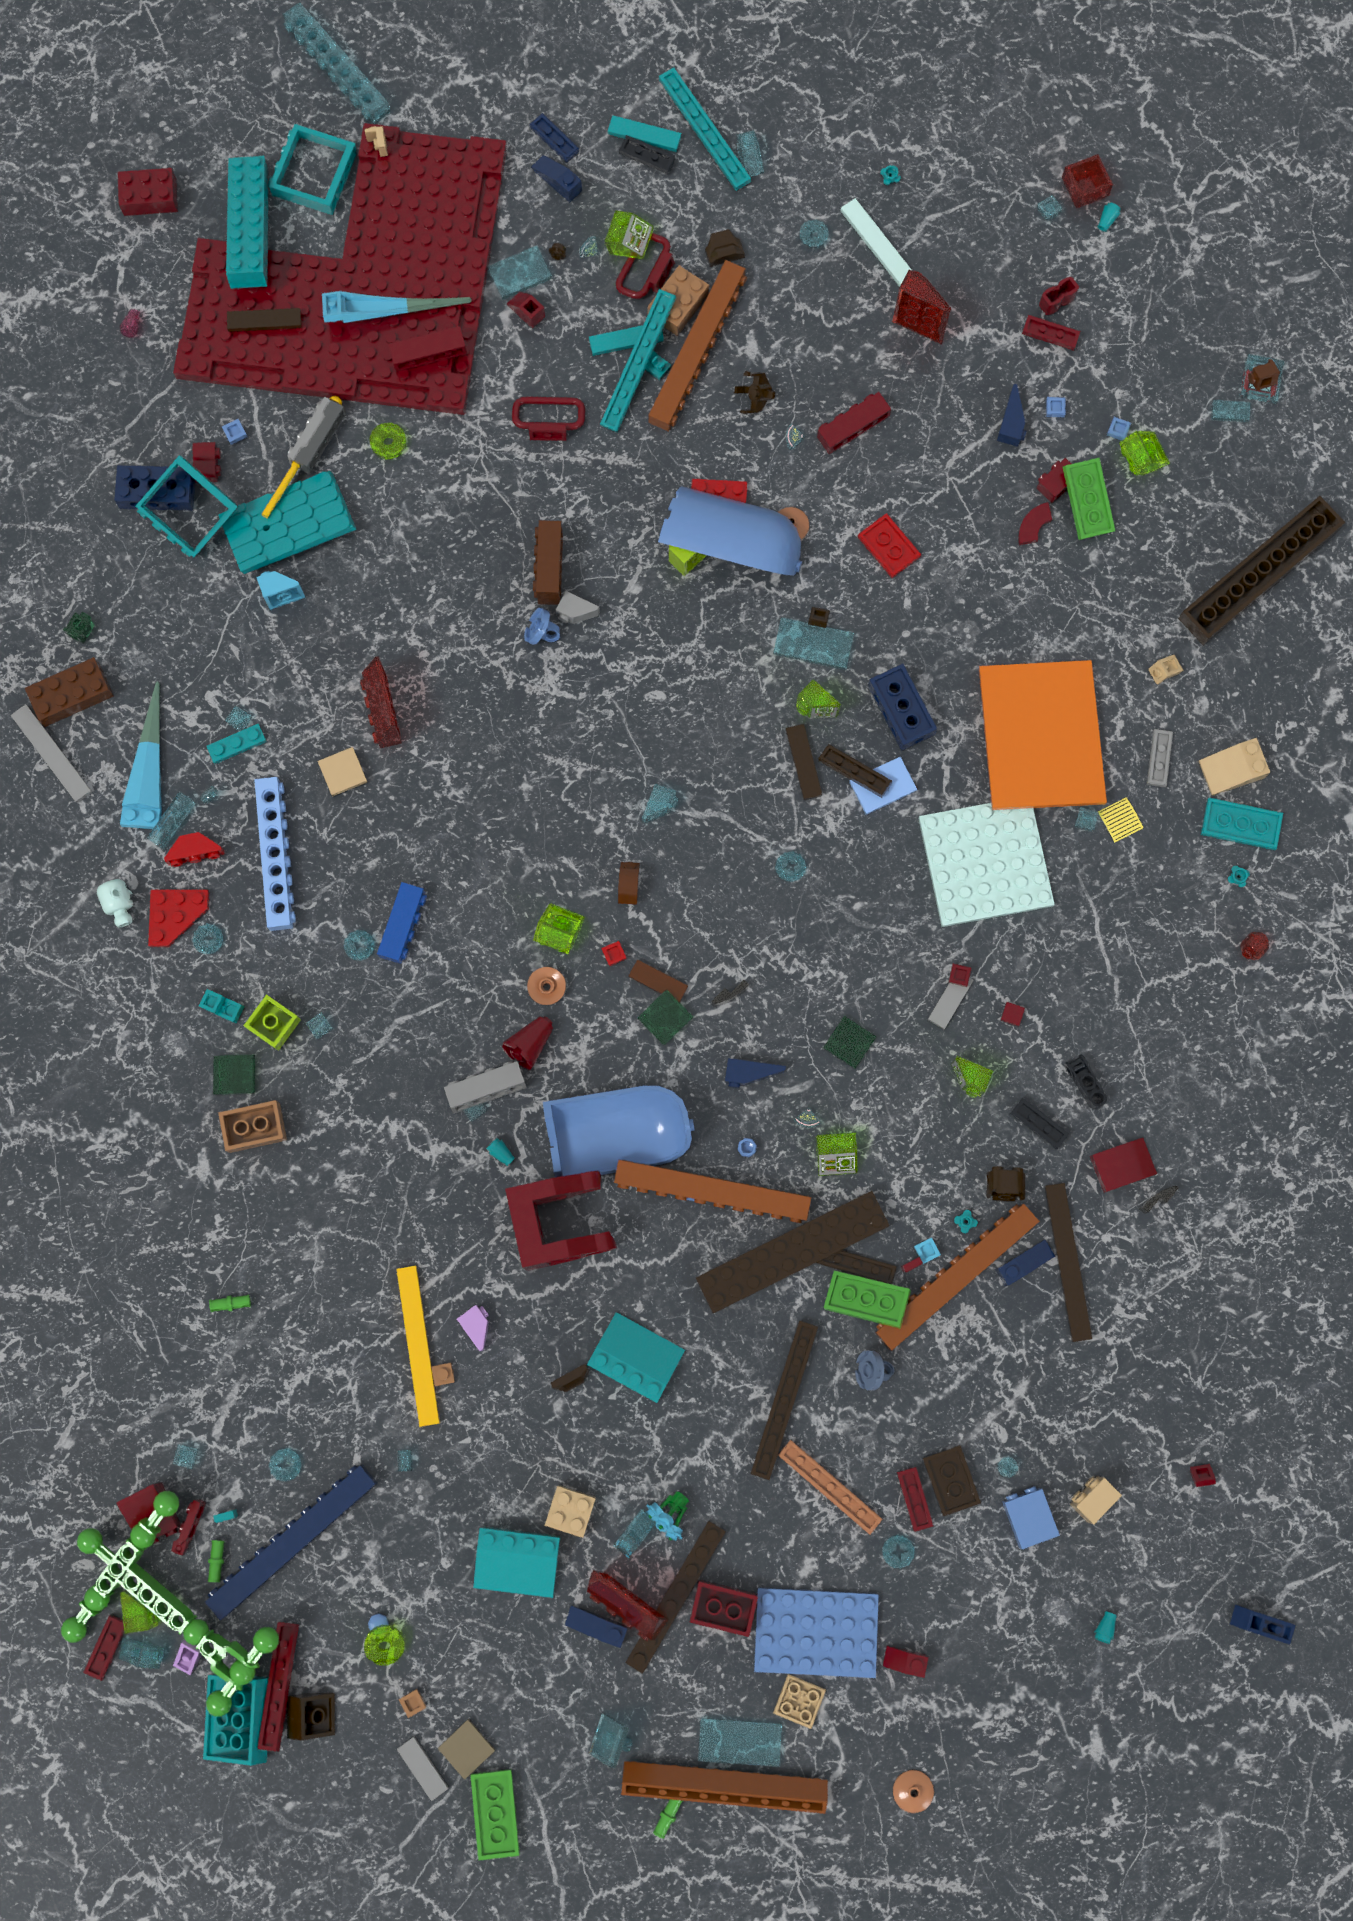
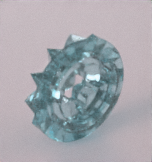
M809 220L800 228V239L803 241V245L806 244L810 248H818L820 245H824L828 239V229L819 220ZM810 232H817V237H810Z
M793 851L784 852L778 857L775 868L781 879L793 882L799 880L804 875L806 864L800 854ZM788 860L792 864H796V866H794V873L793 871H791L790 868L784 869L786 866H788Z
M205 924L199 926L194 931L193 945L200 953H215L222 946L223 934L215 925ZM207 933L210 937L215 938L209 940L208 946L204 940H201L206 937Z
M356 930L349 933L345 938L344 950L351 959L364 960L374 951V939L366 931ZM362 940V944L366 948L359 947L356 951V946L352 942Z
M290 1449L276 1451L270 1459V1474L280 1481L294 1479L301 1469L300 1457ZM284 1456L287 1463L293 1464V1466L286 1468L285 1474L283 1467L277 1466V1464L283 1463Z
M896 1535L890 1537L884 1543L882 1553L888 1565L893 1568L902 1569L908 1566L914 1559L915 1549L908 1538ZM897 1543L900 1549L907 1550V1552L901 1554V1561H899L897 1555L890 1554L896 1551Z

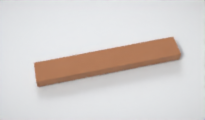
M792 1440L778 1454L779 1457L868 1534H871L883 1520Z

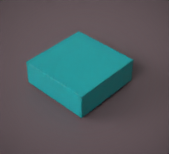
M237 1509L213 1515L214 1522L219 1523L237 1518Z

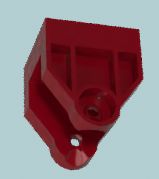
M599 1170L545 1179L505 1189L523 1269L531 1271L617 1249L616 1241L609 1231L548 1244L545 1243L537 1206L600 1190L601 1174Z

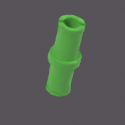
M230 1295L223 1299L209 1300L210 1311H233V1309L251 1307L250 1295L238 1297Z
M212 1540L211 1556L208 1559L210 1566L207 1582H221L225 1541Z
M669 1799L665 1809L661 1811V1818L653 1831L656 1836L662 1839L665 1838L671 1823H674L676 1820L675 1815L683 1801Z

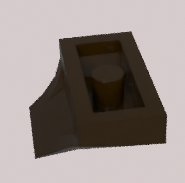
M730 229L710 235L709 244L705 248L710 267L724 264L725 260L731 262L745 258L740 239L736 238Z
M583 1364L552 1381L550 1384L554 1390L568 1392L583 1384L590 1370L586 1364Z

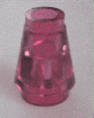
M130 309L121 323L120 332L125 337L133 338L138 333L139 311Z

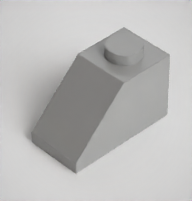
M565 591L556 608L558 619L564 623L570 622L572 624L596 617L600 613L599 606Z

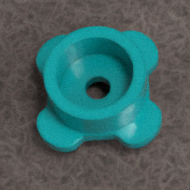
M890 165L881 169L880 173L883 175V183L885 185L900 181L901 177L898 175V168L896 166Z
M1233 866L1228 882L1238 884L1242 888L1246 885L1245 881L1250 876L1248 870Z
M965 1210L961 1216H956L954 1219L955 1224H958L962 1233H968L970 1228L976 1227L978 1221L971 1216V1211Z

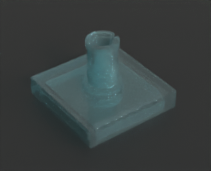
M601 1714L588 1754L608 1767L616 1769L621 1751L629 1752L631 1748L626 1747V1745L632 1746L631 1739L626 1738L629 1728L611 1716Z

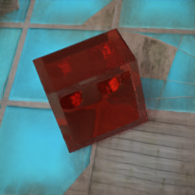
M1098 154L1064 168L1062 180L1076 208L1110 195L1113 184Z

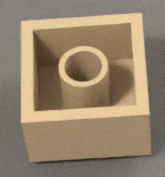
M1099 1476L1096 1478L1091 1477L1085 1483L1087 1487L1082 1492L1078 1491L1071 1498L1073 1502L1070 1504L1086 1522L1093 1525L1122 1496L1105 1478Z
M558 1485L545 1526L583 1538L596 1497Z

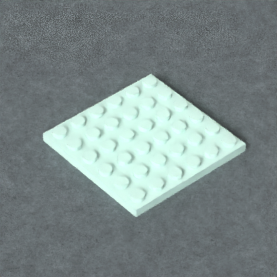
M991 803L919 816L918 819L942 927L1053 907L1055 905L1033 808L992 810Z

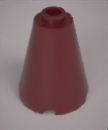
M545 1016L537 1017L503 1042L502 1049L512 1060L515 1058L520 1061L518 1063L519 1066L530 1070L534 1067L553 1030L552 1021Z

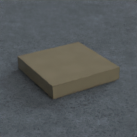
M469 1719L438 1747V1750L464 1780L495 1751L494 1747Z

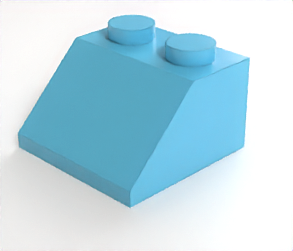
M267 571L257 577L261 592L270 610L305 598L298 581L276 571Z

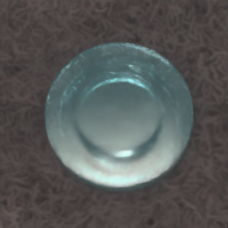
M1002 1458L998 1463V1471L1004 1477H1013L1018 1471V1464L1013 1458Z

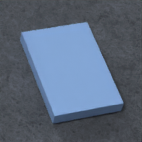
M901 757L873 769L892 780V785L882 798L852 780L849 781L866 815L917 791Z

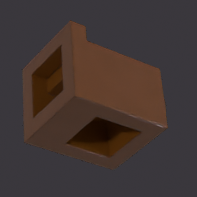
M1269 359L1268 363L1254 367L1252 373L1248 374V380L1258 391L1276 385L1280 371L1274 361Z

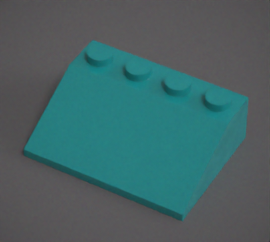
M616 1312L587 1365L657 1403L685 1349Z
M480 1527L473 1588L553 1598L561 1536Z
M208 1675L207 1698L213 1691L222 1690L227 1682L217 1675ZM254 1676L249 1684L243 1685V1690H236L231 1697L232 1706L226 1715L215 1717L206 1709L203 1760L250 1766L267 1762V1750L258 1749L269 1677Z

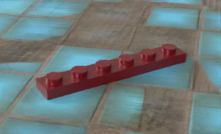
M277 1622L276 1632L279 1635V1643L272 1654L258 1749L280 1752L299 1624Z

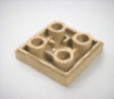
M353 747L318 761L332 797L367 783Z
M787 1674L773 1713L811 1729L826 1689Z

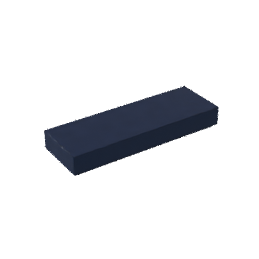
M543 113L529 124L530 128L566 163L579 153V148Z

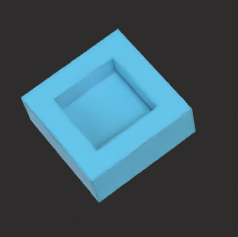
M932 1238L914 1246L923 1262L922 1264L940 1256Z

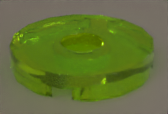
M382 423L372 430L370 446L372 451L381 458L394 459L400 456L405 449L406 435L398 425ZM385 438H392L393 442L386 445L383 443Z
M390 1625L374 1627L368 1632L364 1641L366 1657L379 1666H388L395 1663L404 1652L402 1633ZM381 1642H388L390 1646L388 1649H381L379 1644Z

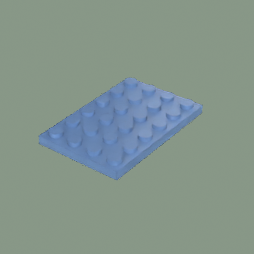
M758 1588L754 1672L876 1678L878 1594Z

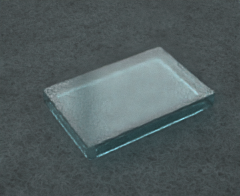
M537 245L487 266L502 300L516 295L519 291L523 292L552 279V275Z

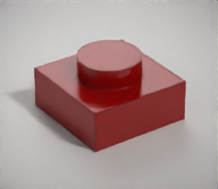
M619 941L601 948L609 967L627 959Z

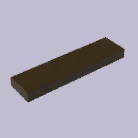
M300 308L227 312L228 332L302 328Z
M800 724L787 727L785 730L803 800L821 797L822 791L805 726Z
M830 744L827 745L818 758L819 762L881 798L892 785V780Z
M843 1250L817 1262V1264L888 1284L893 1283L897 1266Z

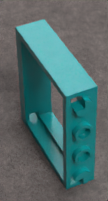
M294 124L293 129L288 133L286 146L282 147L280 161L276 162L275 173L269 179L268 187L274 197L333 215L358 153L356 144ZM299 138L344 152L325 199L280 185Z
M179 455L135 507L138 508L137 512L144 519L148 517L153 521L152 526L159 532L163 530L170 542L173 544L178 543L182 547L181 551L189 557L191 555L196 557L239 506L182 455ZM179 466L228 508L226 513L195 548L146 506Z

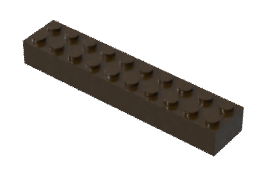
M1321 496L1317 497L1188 606L1178 619L1204 646L1336 534L1345 524V521Z
M870 1191L696 1277V1281L714 1314L888 1228L890 1225L873 1191Z

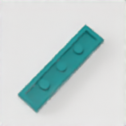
M612 115L608 128V135L625 138L628 135L651 146L677 152L681 139V133L614 115Z
M643 325L590 336L589 342L592 355L596 356L633 348ZM662 332L657 343L664 341Z

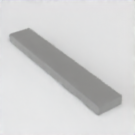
M26 704L11 714V717L76 803L92 793L91 789Z

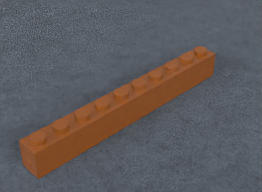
M725 260L648 415L650 424L668 432L671 426H675L678 419L676 415L679 410H683L686 403L684 399L686 395L691 394L694 386L692 383L694 379L697 380L701 373L700 367L702 363H706L709 356L708 351L710 348L713 349L717 339L715 337L723 329V320L725 317H729L732 310L730 306L732 302L737 301L740 286L743 287L747 280V276H745L746 268Z
M618 1159L614 1183L618 1184V1188L629 1189V1186L637 1187L636 1191L648 1193V1190L656 1191V1195L667 1197V1194H673L675 1199L686 1201L687 1197L693 1198L694 1202L699 1204H706V1201L714 1202L713 1206L725 1208V1205L733 1206L732 1210L744 1212V1209L752 1210V1214L761 1216L765 1212L770 1213L771 1217L776 1219H782L783 1216L790 1217V1221L802 1223V1220L807 1221L811 1197L622 1159Z
M1025 1204L1013 1206L1008 1211L1010 1213L1008 1217L998 1219L994 1223L996 1227L992 1231L987 1229L979 1236L981 1240L976 1245L972 1242L964 1249L966 1253L962 1257L957 1255L950 1261L951 1266L947 1270L942 1268L935 1274L937 1279L932 1283L927 1281L920 1288L922 1292L917 1296L912 1294L909 1297L901 1329L880 1323L876 1326L878 1330L875 1334L890 1351L897 1347L1040 1222Z
M624 1761L621 1795L826 1814L828 1780Z

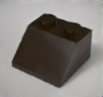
M308 1693L288 1696L287 1739L303 1741L335 1735V1693Z

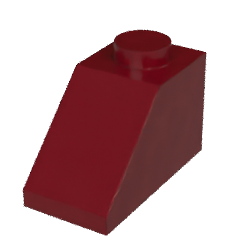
M886 1645L882 1666L904 1674L925 1678L928 1656Z

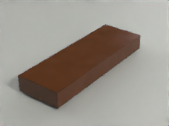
M638 959L628 976L677 1003H680L688 988V985Z

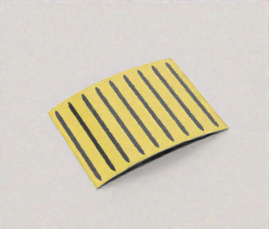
M1127 798L1098 811L1114 843L1143 828Z

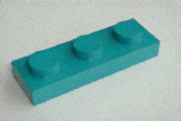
M256 724L206 747L213 763L217 764L267 741L260 725Z

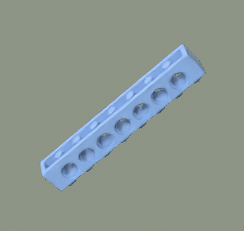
M278 777L254 779L267 928L270 931L293 929L296 917L295 912L291 909V904H294L293 893H290L292 876L288 874V867H291L290 856H287L286 849H289L288 837H285V830H288L287 820L283 817V812H286L285 801H282L284 784L280 782ZM275 795L274 801L267 802L268 796ZM276 813L277 817L274 820H268L270 814ZM277 831L278 836L275 839H270V834ZM274 850H280V854L277 857H271V854ZM275 869H282L280 875L273 876V871ZM277 887H283L281 894H275ZM278 906H285V910L282 913H276Z

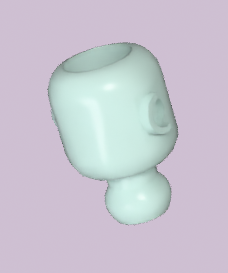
M114 879L101 884L97 888V896L104 913L114 915V923L120 928L132 923V916L127 910L133 906L130 896L133 893L127 888L123 880Z

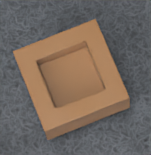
M452 1363L431 1367L435 1386L455 1383Z
M418 1688L399 1699L408 1718L427 1707Z

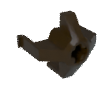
M746 371L743 376H754L753 384L750 386H735L734 389L735 394L747 393L751 399V409L740 410V413L744 415L762 412L767 401L775 399V391L769 384L765 373Z

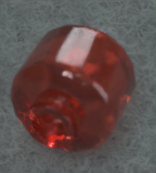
M1261 932L1249 933L1240 944L1242 955L1246 959L1259 960L1269 949L1267 936Z

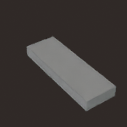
M1153 730L1146 785L1167 786L1172 731Z
M969 978L967 987L949 983L929 1016L928 1021L944 1030L971 986L973 979Z
M415 1736L397 1748V1751L431 1801L449 1788Z

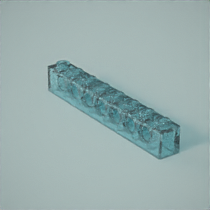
M300 2L283 14L284 26L287 31L294 33L297 42L306 47L305 49L310 57L316 58L319 67L328 72L332 82L338 83L341 92L350 97L354 107L361 109V113L366 120H370L375 124L390 113L388 101Z

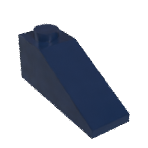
M543 155L531 166L533 171L569 203L582 192L581 179L569 168Z
M1013 384L997 441L1018 447L1020 440L1024 441L1027 430H1024L1025 419L1018 385Z
M728 1058L725 1083L728 1084V1087L740 1088V1086L784 1073L786 1066Z
M1043 1240L998 1267L995 1271L1006 1287L1051 1260L1055 1255L1046 1240Z
M573 1605L570 1607L565 1622L567 1627L619 1648L622 1646L628 1625Z
M1238 1605L1234 1607L1230 1625L1289 1645L1291 1644L1296 1626Z

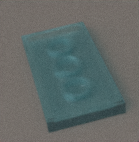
M781 618L773 655L846 670L854 633Z
M701 1718L698 1761L779 1767L782 1723Z

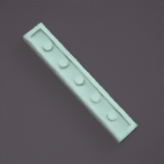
M856 198L841 207L840 211L904 293L919 284L920 280Z

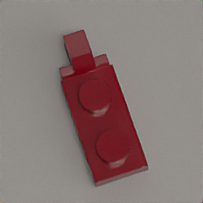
M197 1499L189 1504L186 1511L188 1514L187 1518L179 1528L180 1536L173 1542L172 1552L181 1556L185 1555L189 1542L194 1537L206 1506V1501Z

